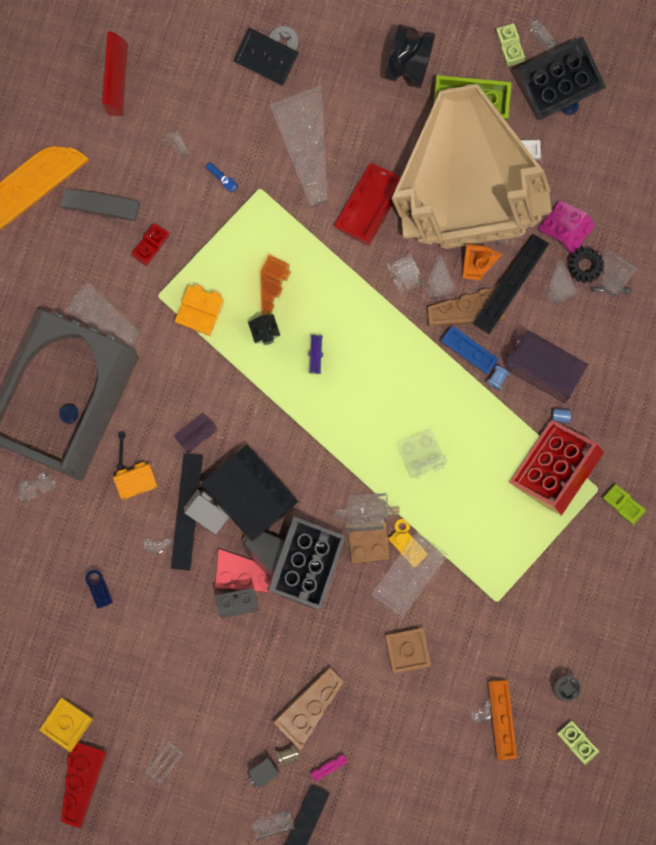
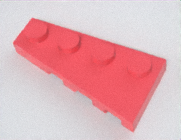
M219 549L215 588L230 590L254 588L256 592L272 593L267 591L271 579L253 560Z

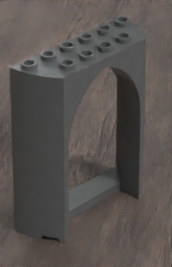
M39 309L35 312L1 384L0 423L31 360L42 349L59 340L82 338L90 346L94 353L98 370L96 389L63 463L1 436L0 446L79 481H83L139 357L135 354V349L116 342L117 339L110 335L104 337L94 328H83L81 323L75 320L69 322L59 313L54 312L50 314Z

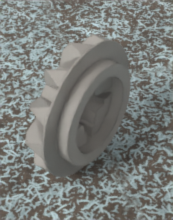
M277 27L270 33L269 37L280 42V35L284 40L289 39L286 41L287 46L296 50L298 36L290 27Z

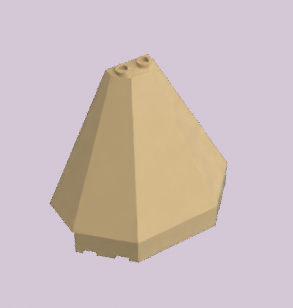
M469 84L464 87L448 88L447 90L440 91L392 197L400 218H402L403 238L415 237L418 238V242L430 245L434 242L440 244L441 248L449 249L466 246L467 244L473 245L522 236L526 233L525 229L534 227L541 221L543 215H549L552 212L550 187L544 170L478 84Z

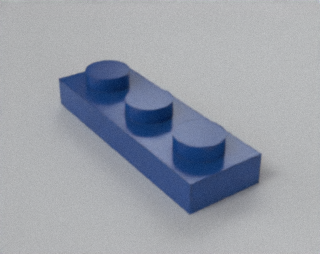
M454 326L449 329L441 340V343L486 375H488L499 360Z

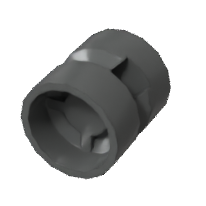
M563 676L554 683L553 693L560 701H573L581 693V684L574 676Z

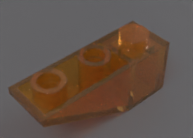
M271 255L268 256L261 269L262 315H270L275 306L273 302L276 297H280L283 291L281 286L284 281H288L292 272L290 271V264Z

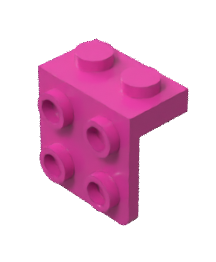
M559 201L539 226V230L560 241L567 252L573 254L581 246L587 235L591 233L595 224L588 213L563 201Z

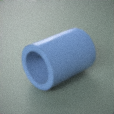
M554 408L552 420L570 423L571 410Z

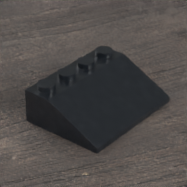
M583 36L512 70L519 88L539 120L606 88Z
M248 445L230 457L200 484L251 542L290 513L299 502Z
M292 516L267 591L311 609L321 610L346 536Z

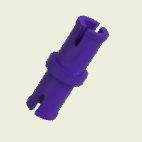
M311 335V351L308 353L310 357L309 374H321V357L324 354L322 352V335Z

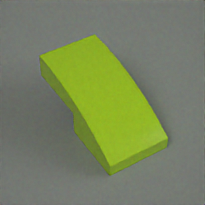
M617 484L603 498L633 526L646 512L642 506L635 502Z

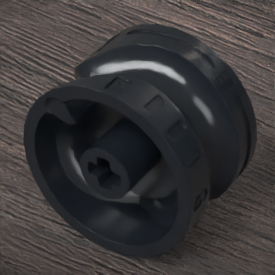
M399 24L388 60L385 79L396 82L399 77L406 76L410 79L411 86L421 89L436 34L425 32L423 36L419 37L417 29Z

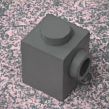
M267 758L249 771L250 776L248 779L254 787L258 785L261 788L280 774L270 759Z

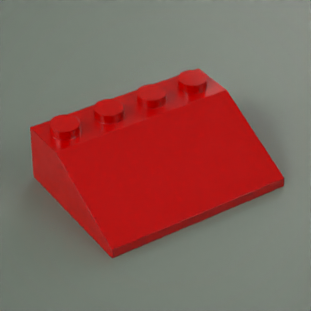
M551 420L509 483L544 507L562 516L604 452L596 442Z

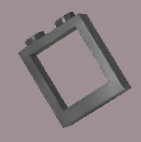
M254 588L215 595L218 614L221 618L259 611Z

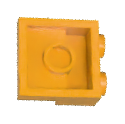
M193 284V287L188 285L175 323L211 336L223 307L224 299L221 298L222 295L218 292L211 291V293L203 291L204 288L200 285Z

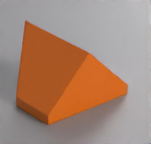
M467 244L462 278L481 280L502 254L487 246Z

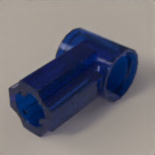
M97 570L89 571L86 574L85 580L97 609L112 604L113 600L104 580V575ZM94 573L100 576V581L97 584L90 582V576Z

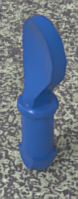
M213 163L206 164V169L217 180L221 179L226 190L230 192L237 190L238 187L235 180L225 177L224 172H221Z

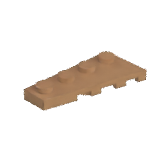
M499 285L491 289L480 290L472 295L461 296V298L456 300H448L429 306V327L474 324ZM505 313L499 322H505Z
M330 667L273 721L300 751L344 682Z

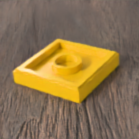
M61 697L39 731L67 751L72 752L93 719Z

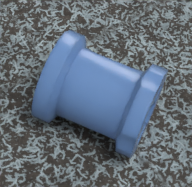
M496 365L494 373L490 379H487L486 383L492 388L501 391V385L505 378L509 377L510 373Z

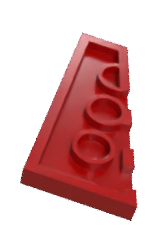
M77 743L72 752H69L61 822L82 828L107 752L81 743Z

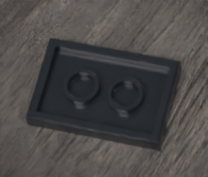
M249 27L233 61L284 86L300 52Z

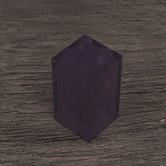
M529 330L525 335H520L515 345L517 350H512L505 362L508 365L506 368L508 372L565 404L589 365Z

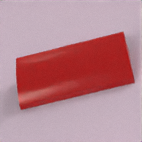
M108 31L102 104L108 115L123 116L128 44L121 36L112 31Z
M370 163L334 227L351 238L369 246L394 204L392 197L401 176Z

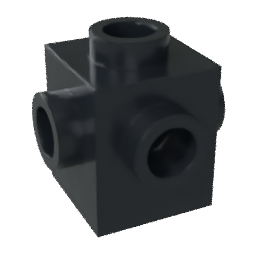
M274 314L260 315L248 322L255 344L263 343V345H269L274 343L275 338L281 336Z

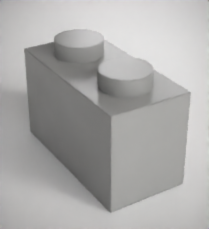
M197 489L184 506L185 514L214 534L218 533L229 518L206 491L201 492Z

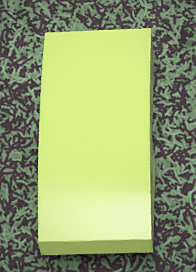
M510 24L496 28L507 67L525 62V56L519 43L520 38L515 25Z
M573 721L558 733V736L584 765L589 763L599 753V750L587 739Z

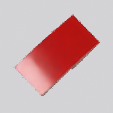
M154 223L143 236V240L133 250L131 256L147 266L163 246L170 233Z

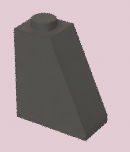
M264 532L251 542L245 535L242 542L245 544L244 551L271 579L284 540Z

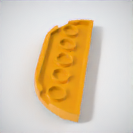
M53 146L41 150L8 175L0 183V230L4 229L89 162L88 158L76 149Z

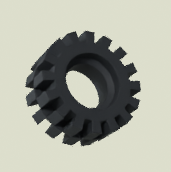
M586 247L577 249L572 254L568 264L569 273H572L571 277L573 279L576 278L577 282L583 281V283H591L593 280H596L604 268V260L601 259L602 255H599L597 250L593 251L591 247L589 249H586ZM580 260H591L593 269L589 272L582 271L579 267Z

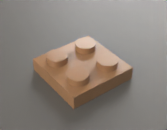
M387 521L348 525L352 564L391 560Z
M424 628L385 635L393 674L431 667Z

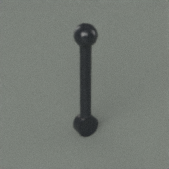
M122 431L118 433L120 439L118 471L124 469L123 443L126 434Z

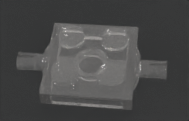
M386 493L351 495L345 510H334V518L346 517L347 532L385 530L388 514H399L400 508L399 506H387L388 496Z

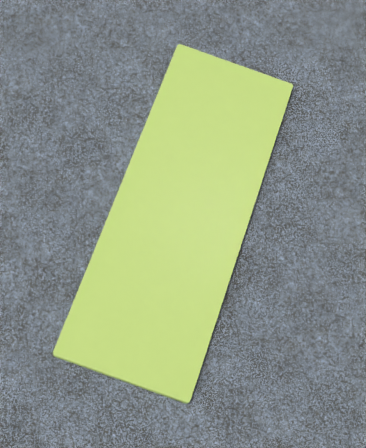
M258 189L159 293V299L176 314L179 312L181 301L188 285L193 287V284L202 286L205 292L211 293V291L220 293L222 295L221 298L224 299V304L211 336L197 333L495 602H498L598 491V487L587 478L563 515L560 516L511 485L509 481L540 436L262 189ZM274 314L281 336L275 338L274 343L269 345H263V343L255 344L248 322L260 315ZM311 335L323 336L322 352L324 354L321 357V374H309L310 357L308 353L311 351Z

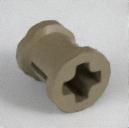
M294 744L285 750L275 751L282 768L285 767V764L294 760L300 761Z

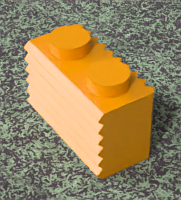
M143 462L135 465L133 470L127 471V469L116 472L117 476H114L113 479L121 500L158 488L150 464L146 465Z

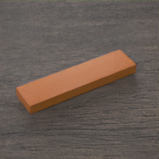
M508 680L490 681L488 683L498 761L517 759Z

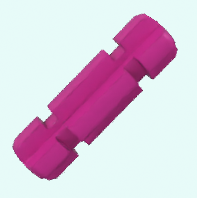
M341 754L336 757L337 759H333L321 766L319 770L316 769L311 772L313 779L318 781L323 778L322 776H327L337 770L339 766L342 767L347 764L348 761L345 755Z

